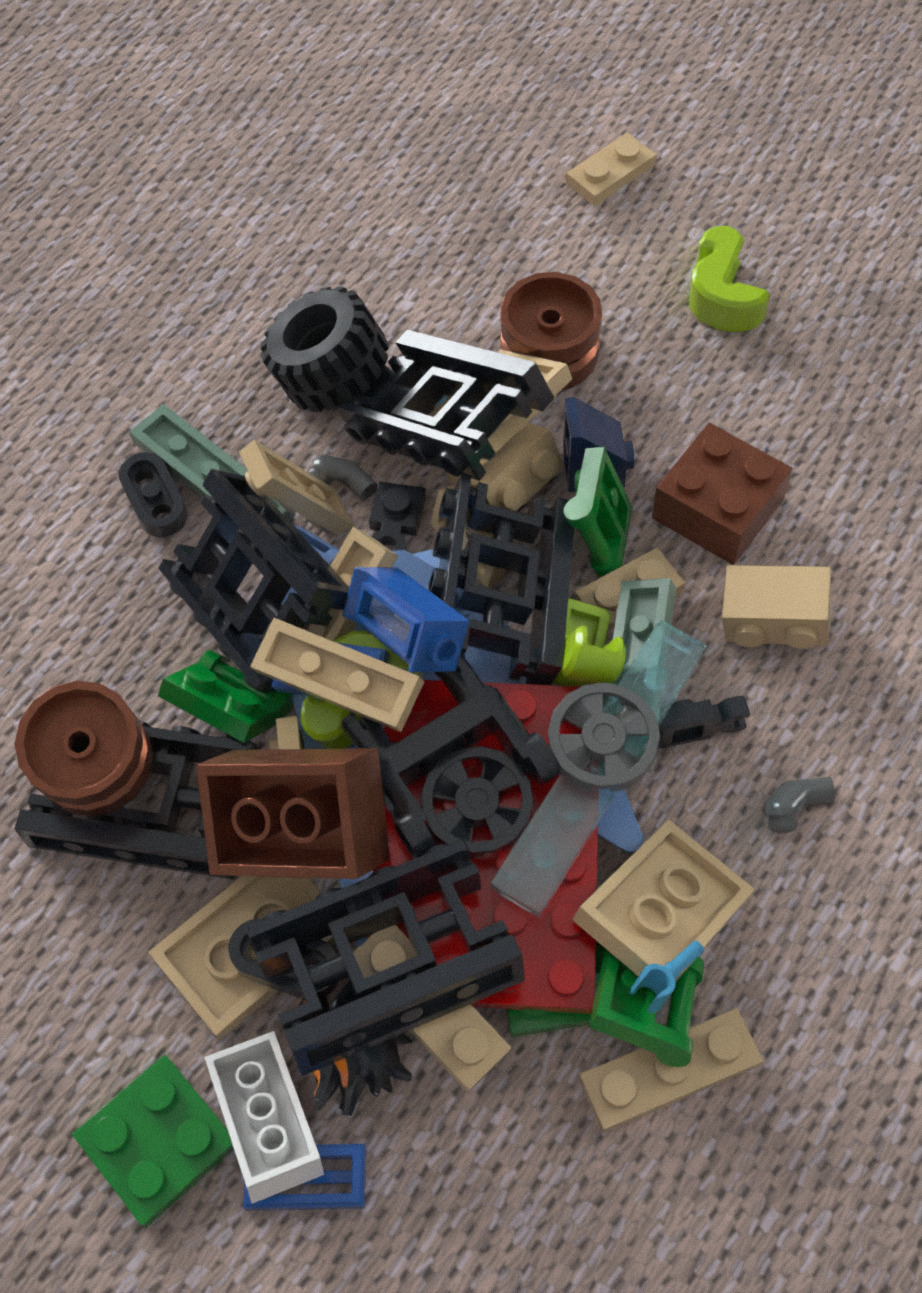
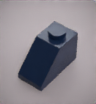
M575 397L565 398L562 455L568 492H576L575 474L577 470L582 468L585 448L605 447L621 484L625 487L626 471L634 469V450L632 441H624L621 422Z

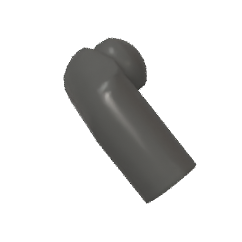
M321 455L312 460L313 466L307 471L330 485L332 479L343 482L362 502L370 498L377 491L378 484L353 460Z
M821 777L791 780L782 783L765 805V814L769 815V828L776 833L792 832L798 827L796 814L804 806L834 803L835 790L832 778Z

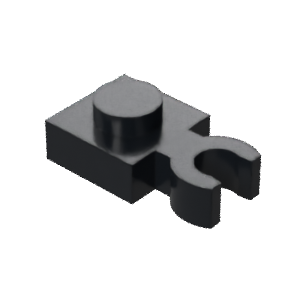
M379 481L369 517L370 529L378 531L371 537L382 545H393L396 547L395 550H406L403 534L417 536L426 500V489Z
M745 696L731 697L714 705L711 704L710 699L695 703L693 700L683 699L670 703L659 712L660 749L709 739L712 733H732L746 729L747 725L744 718L750 717L751 714Z

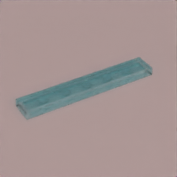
M660 619L618 685L629 688L645 699L656 715L659 727L704 655L707 644ZM610 696L603 707V713L617 716L622 708L619 699ZM626 736L624 750L640 758L648 745V736ZM591 760L586 772L605 776L604 762ZM560 774L491 882V889L540 918L618 791L611 792V788L601 789L591 786V790L579 788Z

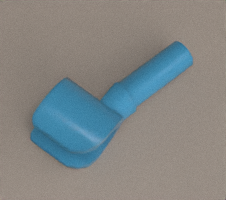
M694 940L671 962H667L664 966L659 964L647 965L632 986L630 994H635L641 987L650 988L656 993L657 997L653 1000L647 1011L650 1013L659 1011L675 989V980L686 967L704 952V947L700 942Z

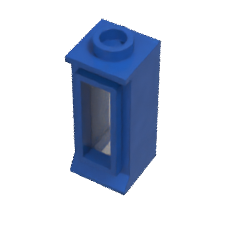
M354 567L342 616L357 622L409 665L408 671L411 673L456 671L470 621L399 568Z

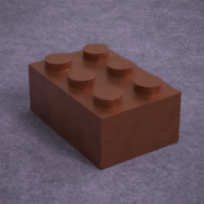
M378 748L232 750L196 764L210 875L359 879L390 860Z

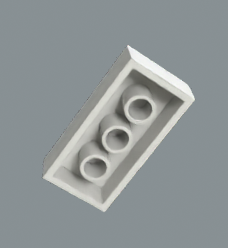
M274 1031L204 1057L252 1204L324 1175L320 1155Z

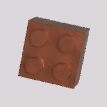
M708 422L656 487L652 519L728 563L735 565L784 500L793 468Z

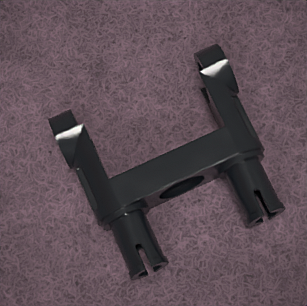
M462 651L456 671L435 672L459 705L401 741L392 742L381 724L360 716L361 718L358 722L352 712L341 722V728L348 734L356 748H378L384 805L393 817L392 823L397 834L414 859L421 857L428 849L436 846V843L424 823L428 820V817L407 786L428 774L441 758L458 749L470 748L489 735L494 734L509 757L520 764L524 773H528L539 786L544 785L561 773L553 752L543 738L536 732L529 734L498 689L493 688L491 685L485 686L465 659Z

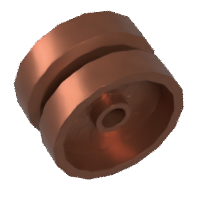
M560 272L536 273L515 283L506 292L500 306L501 350L566 363L572 380L561 391L581 384L594 372L599 358V334L602 325L600 298L589 284L576 276Z
M73 681L54 686L33 700L19 721L14 743L18 765L30 783L52 803L71 814L98 816L117 811L135 798L149 778L153 759L149 733L120 694L100 683Z

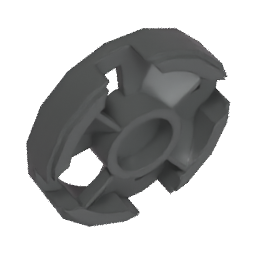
M607 682L584 685L567 694L553 710L548 728L549 748L559 764L561 775L579 788L591 790V786L601 789L611 788V792L621 791L642 780L654 764L660 740L657 717L645 699L627 687ZM603 695L614 696L619 699L622 708L617 716L603 713ZM565 721L579 728L582 732L581 734H559L560 725ZM626 736H648L647 749L642 758L624 750ZM591 760L604 762L605 776L586 772Z

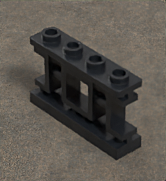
M406 330L395 342L403 356L397 357L393 355L388 361L395 373L393 377L373 398L357 394L352 400L354 404L343 401L337 407V410L346 421L344 425L346 432L352 439L362 445L369 443L381 447L391 455L399 453L410 457L420 465L426 466L431 464L443 468L452 476L459 477L462 473L472 475V479L480 481L486 474L480 460L483 458L490 461L496 454L488 441L490 435L509 414L527 419L533 412L532 409L543 412L553 401L554 396L536 362ZM445 395L452 397L435 417L427 415Z
M211 468L202 484L211 496L205 495L201 501V505L212 516L210 523L196 547L177 544L173 551L178 557L177 561L163 559L158 569L170 582V589L176 595L183 598L194 612L195 620L206 627L217 640L220 651L231 658L242 671L245 682L259 692L269 693L270 691H276L272 687L273 679L257 673L250 667L263 641L258 635H263L273 618L303 629L306 623L328 626L332 620L328 611L330 608L344 610L349 586L267 497H260L253 491L245 476ZM254 564L264 577L247 604L237 592V589L251 565ZM292 587L297 593L290 592L289 596L287 597L286 601L282 606V601L284 600L288 591Z
M462 473L455 488H446L441 500L439 517L445 518L446 522L445 528L440 527L433 548V557L440 558L439 568H434L427 590L454 608L456 588H458L456 608L483 614V621L466 618L470 622L461 650L463 654H465L467 646L510 656L508 679L519 681L521 676L526 677V684L551 685L563 665L574 528L570 526L564 515V507L569 500L557 497L552 508L544 507L545 500L535 498L527 515L486 504L488 484L478 482L476 488L471 487L472 475ZM468 508L467 527L492 533L493 538L472 533L463 550L462 543ZM541 531L539 551L513 544V539L533 544ZM478 562L520 573L518 596L475 585ZM533 611L531 634L503 627L504 620L525 625Z
M140 721L149 733L153 751L150 773L170 776L159 813L121 807L117 811L96 816L98 821L73 817V814L52 803L46 796L30 793L27 802L30 809H20L14 827L17 834L30 848L234 880L233 875H210L203 816L198 828L201 837L174 832L181 808L202 811L199 788L187 787L192 771L189 762L202 763L232 750L259 749L257 744L251 740L243 743L228 734H224L222 738L202 735L197 730L185 726H175L172 730L160 729Z
M464 840L450 845H436L428 849L421 857L399 866L382 867L373 872L367 879L345 888L328 889L320 893L313 901L291 910H278L269 913L259 923L247 928L246 931L264 978H269L293 968L306 1003L278 1014L301 1076H305L525 981L522 953L513 935H508V929L504 921L501 920L475 931L460 900L461 897L481 889L479 871L475 863L471 861L470 850ZM439 891L447 910L418 922L410 902ZM402 922L417 956L364 978L350 943ZM458 932L467 953L437 966L429 943ZM332 935L339 955L306 968L299 948ZM349 978L357 1000L324 1013L316 991Z

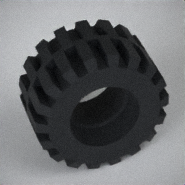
M329 286L321 288L317 292L310 291L297 301H292L283 312L277 314L274 318L275 322L268 326L264 334L266 339L261 342V351L263 352L261 358L291 401L296 403L299 408L303 410L309 408L312 412H321L324 408H327L328 411L337 409L343 401L351 403L357 394L361 392L364 394L371 387L370 383L373 380H377L381 375L382 370L380 367L384 366L388 359L386 353L389 349L388 341L362 299L353 290L347 291L345 287L340 286L332 290Z

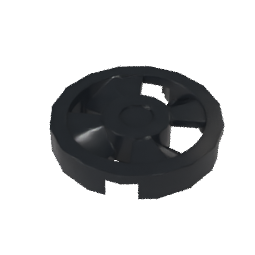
M483 746L461 748L441 758L428 773L421 794L423 812L428 817L426 822L433 838L440 844L448 845L464 840L470 850L471 858L484 857V853H493L502 848L505 851L514 846L527 830L533 810L531 784L520 764L502 751ZM477 759L480 764H483L481 778L469 779L462 761ZM519 785L522 796L521 809L499 806V792ZM435 799L455 802V808L435 815L433 801ZM487 825L493 839L483 842H472L474 827Z

